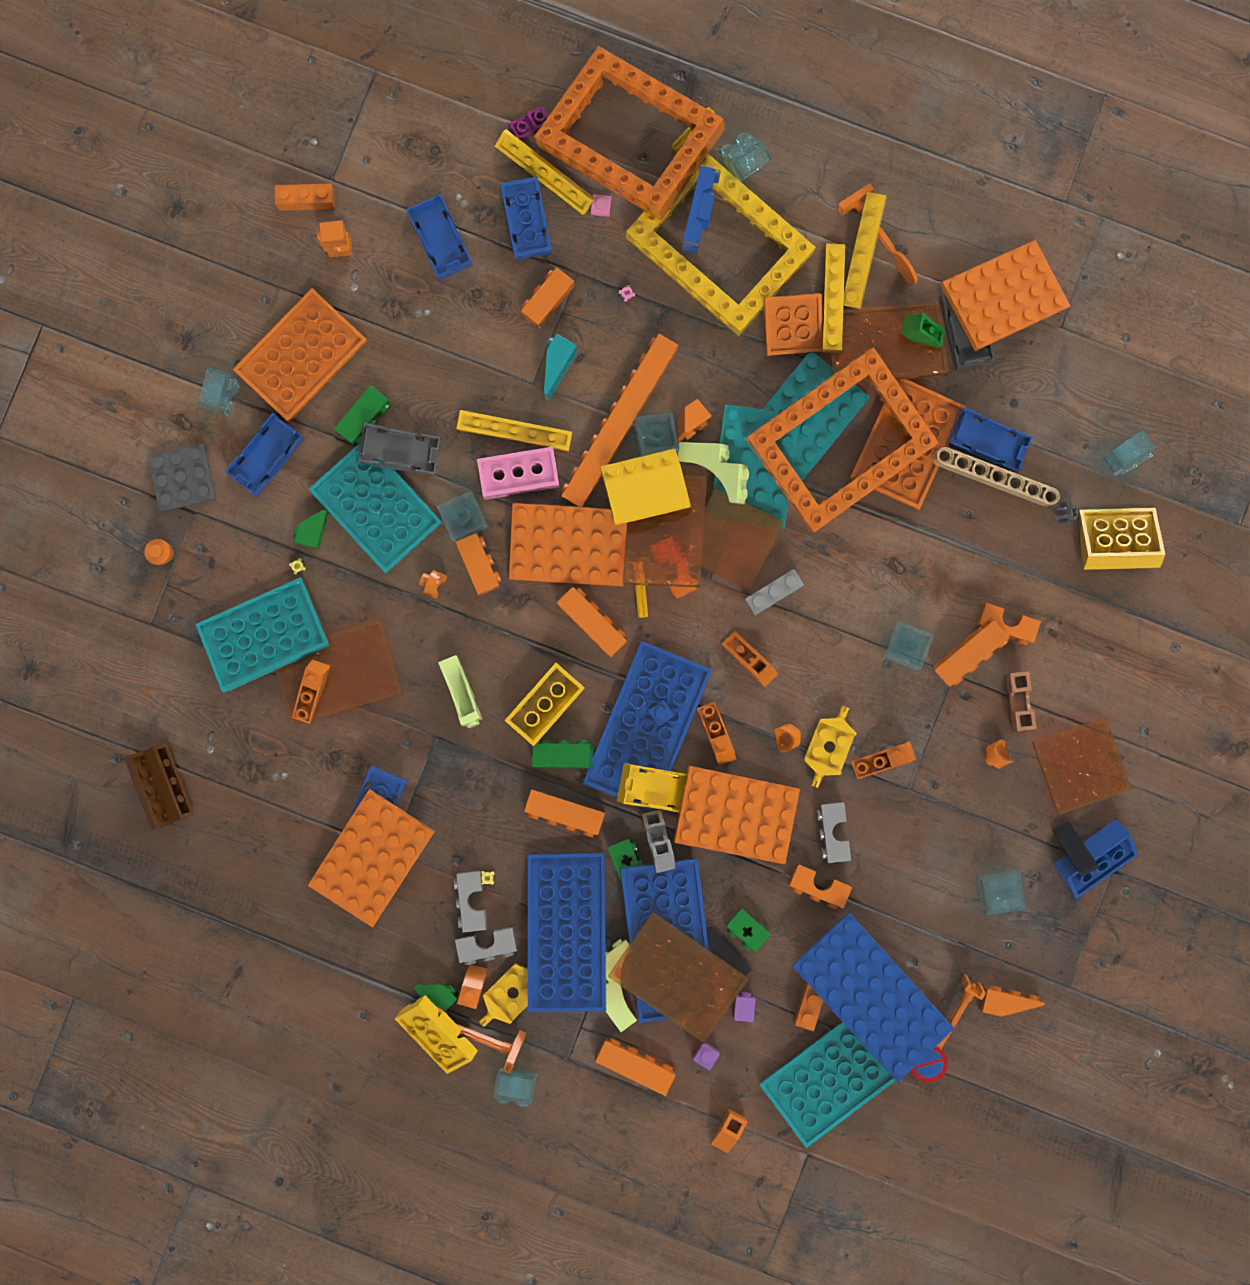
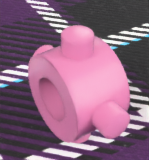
M630 285L619 290V294H621L625 302L631 299L632 296L635 297V293H633Z

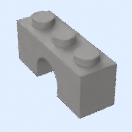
M795 569L747 597L744 602L754 617L802 588L804 584Z
M844 802L819 805L820 809H817L818 821L821 820L822 828H819L820 840L824 841V847L821 848L822 859H826L827 863L851 861L849 841H837L832 834L836 824L847 822Z
M661 810L643 813L644 831L656 873L676 869L674 853L670 840L667 838Z
M481 870L457 873V878H454V887L458 889L459 897H456V907L461 912V916L458 917V926L462 928L463 932L487 929L485 909L477 910L469 904L471 893L483 890Z
M514 927L494 930V944L488 948L481 947L478 944L476 934L456 938L455 943L459 963L464 962L465 965L475 964L477 959L483 958L484 961L494 960L496 955L502 954L503 957L513 956L514 952L518 950Z

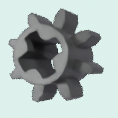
M1059 502L1060 507H1055L1054 509L1055 520L1059 521V524L1071 525L1072 520L1077 519V507L1072 505V502Z

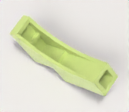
M679 442V462L695 463L709 469L722 482L730 503L745 504L747 498L746 483L749 478L748 466L727 463L730 456L728 445Z
M455 655L438 662L453 698L461 725L467 726V728L479 725V720L483 718L458 656Z
M620 938L611 945L613 949L606 952V1012L620 1032L636 1022L637 1018L627 1005L621 988V967L630 944L627 939L622 941Z

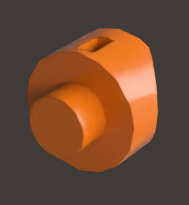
M151 540L145 547L146 559L155 565L167 564L173 558V548L164 540Z
M433 570L430 575L423 573L419 585L425 587L423 593L437 599V588L446 582L447 575Z
M785 724L774 729L778 751L785 753L800 745L801 733L794 725Z
M1000 739L987 746V754L984 755V759L989 766L993 765L1000 769L1014 761L1007 752L1005 740Z

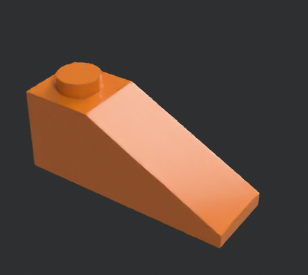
M736 631L722 643V646L764 688L778 675L774 667Z

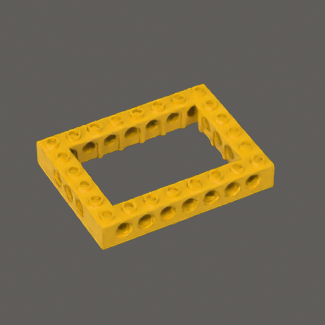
M708 154L663 219L659 220L644 211L626 231V239L736 335L740 336L764 309V297H775L811 257L816 247ZM701 165L715 168L716 173H720L718 184L713 183V189L722 196V199L731 203L738 213L741 212L750 220L752 225L755 224L765 233L766 237L769 236L777 243L779 249L786 251L739 305L656 233L660 229L662 222L668 216L670 217L673 210L685 201V197L690 191L696 188Z

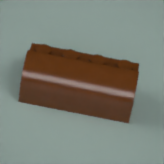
M167 743L156 745L145 751L124 757L151 830L168 826L194 815Z

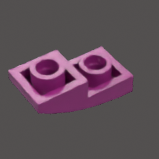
M541 106L527 112L524 117L510 122L508 128L519 140H523L539 131L548 118V114L544 107Z

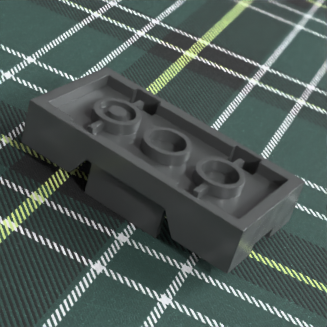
M945 293L941 294L939 299L955 370L993 363L995 356L992 344L988 345L986 349L984 347L974 351Z
M364 423L357 463L433 476L436 470L440 437L387 429L384 426ZM377 430L384 431L386 434L377 433ZM415 437L422 438L423 441L415 440Z

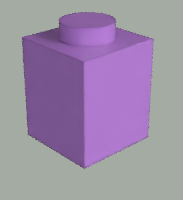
M740 992V995L735 994L734 1020L754 1021L756 999L754 996H751V993Z
M702 1040L692 1058L693 1061L710 1071L720 1053L719 1050Z

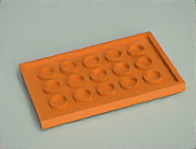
M1036 240L947 279L940 284L974 351H978L1070 307Z
M311 288L233 370L289 423L367 342V339Z
M897 375L896 381L939 443L874 490L920 510L939 466L933 463L932 455L940 448H948L949 445H946L959 409L966 408V406ZM885 403L849 478L851 480L866 472L869 466L875 465L884 459L883 456L898 449V445L912 439L911 436L903 434L901 426L895 417L890 415L891 412ZM943 452L939 454L941 460L945 455Z
M513 503L509 579L623 586L627 523L615 525L610 508Z
M688 766L673 842L785 864L800 789Z
M369 789L308 886L373 928L435 831Z

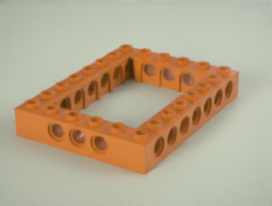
M598 46L534 138L539 148L659 220H662L724 132L725 124L722 117ZM602 76L610 80L613 85H618L627 90L628 94H634L639 97L645 104L649 103L656 107L659 112H664L673 117L674 121H680L692 131L654 186L568 136L570 128L577 119H580V114L587 104L590 105L591 99L597 90L602 88Z
M874 347L864 352L745 438L804 525L812 533L939 443ZM867 376L870 386L873 385L880 395L879 399L881 402L884 401L891 412L890 415L895 417L902 428L903 434L911 436L912 439L898 445V449L883 456L884 459L875 465L869 466L866 472L852 478V482L843 488L837 489L835 494L827 499H823L822 503L818 505L775 441Z

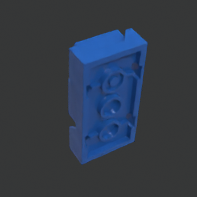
M702 165L700 167L683 239V251L697 254L702 229H708L715 194H711L713 183L718 184L720 173H716L715 168Z
M538 176L500 183L515 261L538 255L552 254ZM535 193H539L540 200L536 201ZM505 199H509L510 207L506 206ZM542 230L547 233L546 238L543 237ZM514 235L517 237V243L513 242Z
M441 194L406 209L438 281L473 266ZM443 211L447 213L448 219H445ZM417 223H419V226H420V228H421V231H420V229L417 230V228H416ZM458 245H462L464 249L463 253H461ZM432 257L435 258L436 265L433 264Z
M964 407L959 409L946 445L1000 468L1018 473L1033 437L989 418H983L981 414Z
M272 413L261 426L259 433L257 432L241 452L242 454L236 457L225 473L258 498L305 438ZM267 428H269V430L263 436L262 434L266 431ZM245 457V460L241 463V465H238L241 462V460Z
M372 765L368 770L352 815L369 789L395 806H398L408 779L398 777ZM396 793H397L398 798H397V801L394 802L393 800H394V797H395V795H396Z

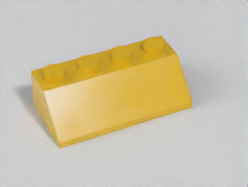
M555 663L505 721L534 746L585 688L561 666Z

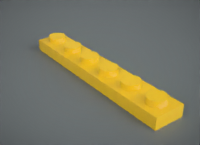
M507 129L502 132L495 145L496 148L532 176H538V180L582 215L587 213L595 200L593 196Z
M867 192L844 291L843 306L861 309L886 203V195Z
M826 243L822 352H842L845 244Z
M460 410L456 428L461 431L542 447H553V449L568 452L572 438L571 431Z

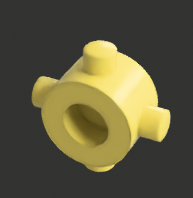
M298 558L293 563L290 562L289 566L294 571L293 574L297 575V573L306 570V567L301 562L302 559Z
M482 871L481 884L493 885V875L495 873L493 871L491 873Z

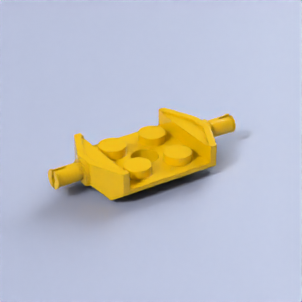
M841 706L838 717L820 719L804 758L806 764L815 774L811 786L819 788L824 775H841L845 759L854 736L857 734L845 722L846 715L850 709L848 707ZM827 741L833 742L835 746L834 750L830 753L824 749V744Z
M515 963L483 995L488 1009L487 1014L479 1020L483 1027L494 1018L511 1024L528 1006L527 967ZM509 988H517L519 995L516 998L509 997Z

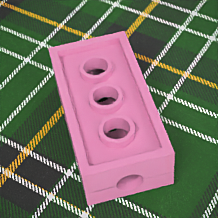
M553 447L477 459L484 500L560 488ZM535 467L543 469L540 474H534L532 470ZM522 470L524 473L521 477H515L514 472ZM497 473L505 474L502 480H496L495 475Z

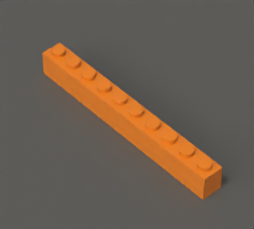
M661 334L651 339L648 345L649 351L647 354H642L638 361L640 366L637 370L634 369L628 378L631 380L628 386L624 385L619 393L621 398L618 403L614 402L609 410L611 412L609 418L603 419L599 427L601 428L600 433L593 436L590 441L591 448L589 451H584L580 458L582 463L579 468L575 467L570 475L572 477L570 483H565L561 490L563 500L573 506H585L602 477L601 466L610 464L677 352L678 344Z

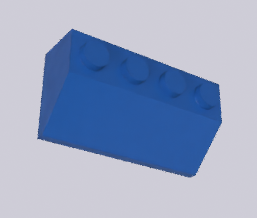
M1115 820L1083 842L1099 868L1081 877L1067 855L1059 858L1054 863V866L1060 878L1077 899L1138 856V852L1131 834Z

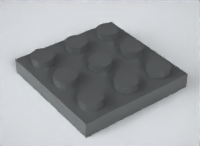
M202 443L147 456L159 512L217 500L205 444Z

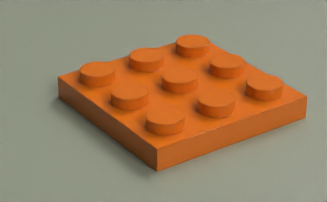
M821 293L764 297L767 356L822 351Z

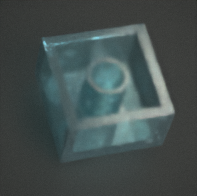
M747 132L738 135L736 140L724 145L721 151L716 153L722 166L740 181H743L772 160L763 140Z
M208 367L198 405L206 412L228 417L229 412L231 413L234 407V402L232 401L234 394L236 395L239 389L238 380L231 373Z
M673 412L635 417L633 429L639 457L676 449L678 453L679 443Z
M1143 429L1102 458L1115 476L1120 473L1125 475L1138 466L1137 463L1141 464L1154 455L1152 451L1157 447Z
M472 490L437 505L453 543L489 528Z
M897 621L882 658L919 672L922 669L935 635Z
M1014 869L977 876L985 915L991 916L1027 909L1019 870Z
M499 1068L493 1098L497 1099L499 1103L507 1104L509 1101L517 1102L516 1105L527 1107L528 1104L533 1103L537 1074L513 1070L508 1074Z

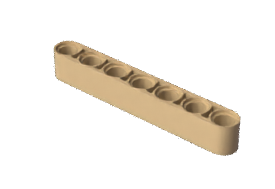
M943 447L932 455L933 463L941 468L1041 506L1056 504L1060 499L1058 490L956 450ZM940 452L946 455L945 462L940 459ZM958 459L964 462L963 468L958 467ZM976 466L981 468V475L976 474ZM994 472L999 475L998 482L994 481L992 477ZM1011 479L1016 481V488L1011 487ZM1029 486H1032L1034 489L1033 495L1028 492ZM1047 492L1050 493L1052 497L1050 502L1047 501L1045 497Z

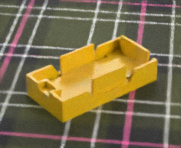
M624 763L617 802L679 813L687 774ZM640 768L644 769L646 773L639 772ZM634 799L641 800V801H638V803H634V802H633Z
M426 995L419 998L412 1005L409 1004L402 1008L395 1018L447 1074L471 1062L478 1051L465 1037L457 1038L462 1030L444 1011L438 1017V1008Z

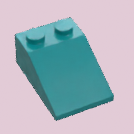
M558 334L554 338L551 337L546 345L544 396L548 402L577 355V345Z

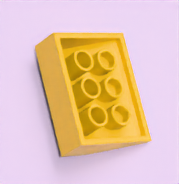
M676 449L601 466L602 478L615 525L691 507Z
M1156 508L1079 510L1080 546L1084 570L1161 567L1166 554Z

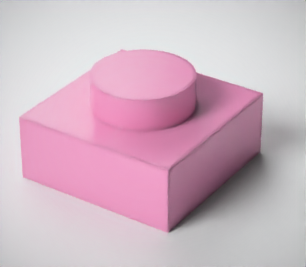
M593 194L595 200L591 206V215L610 217L612 196Z

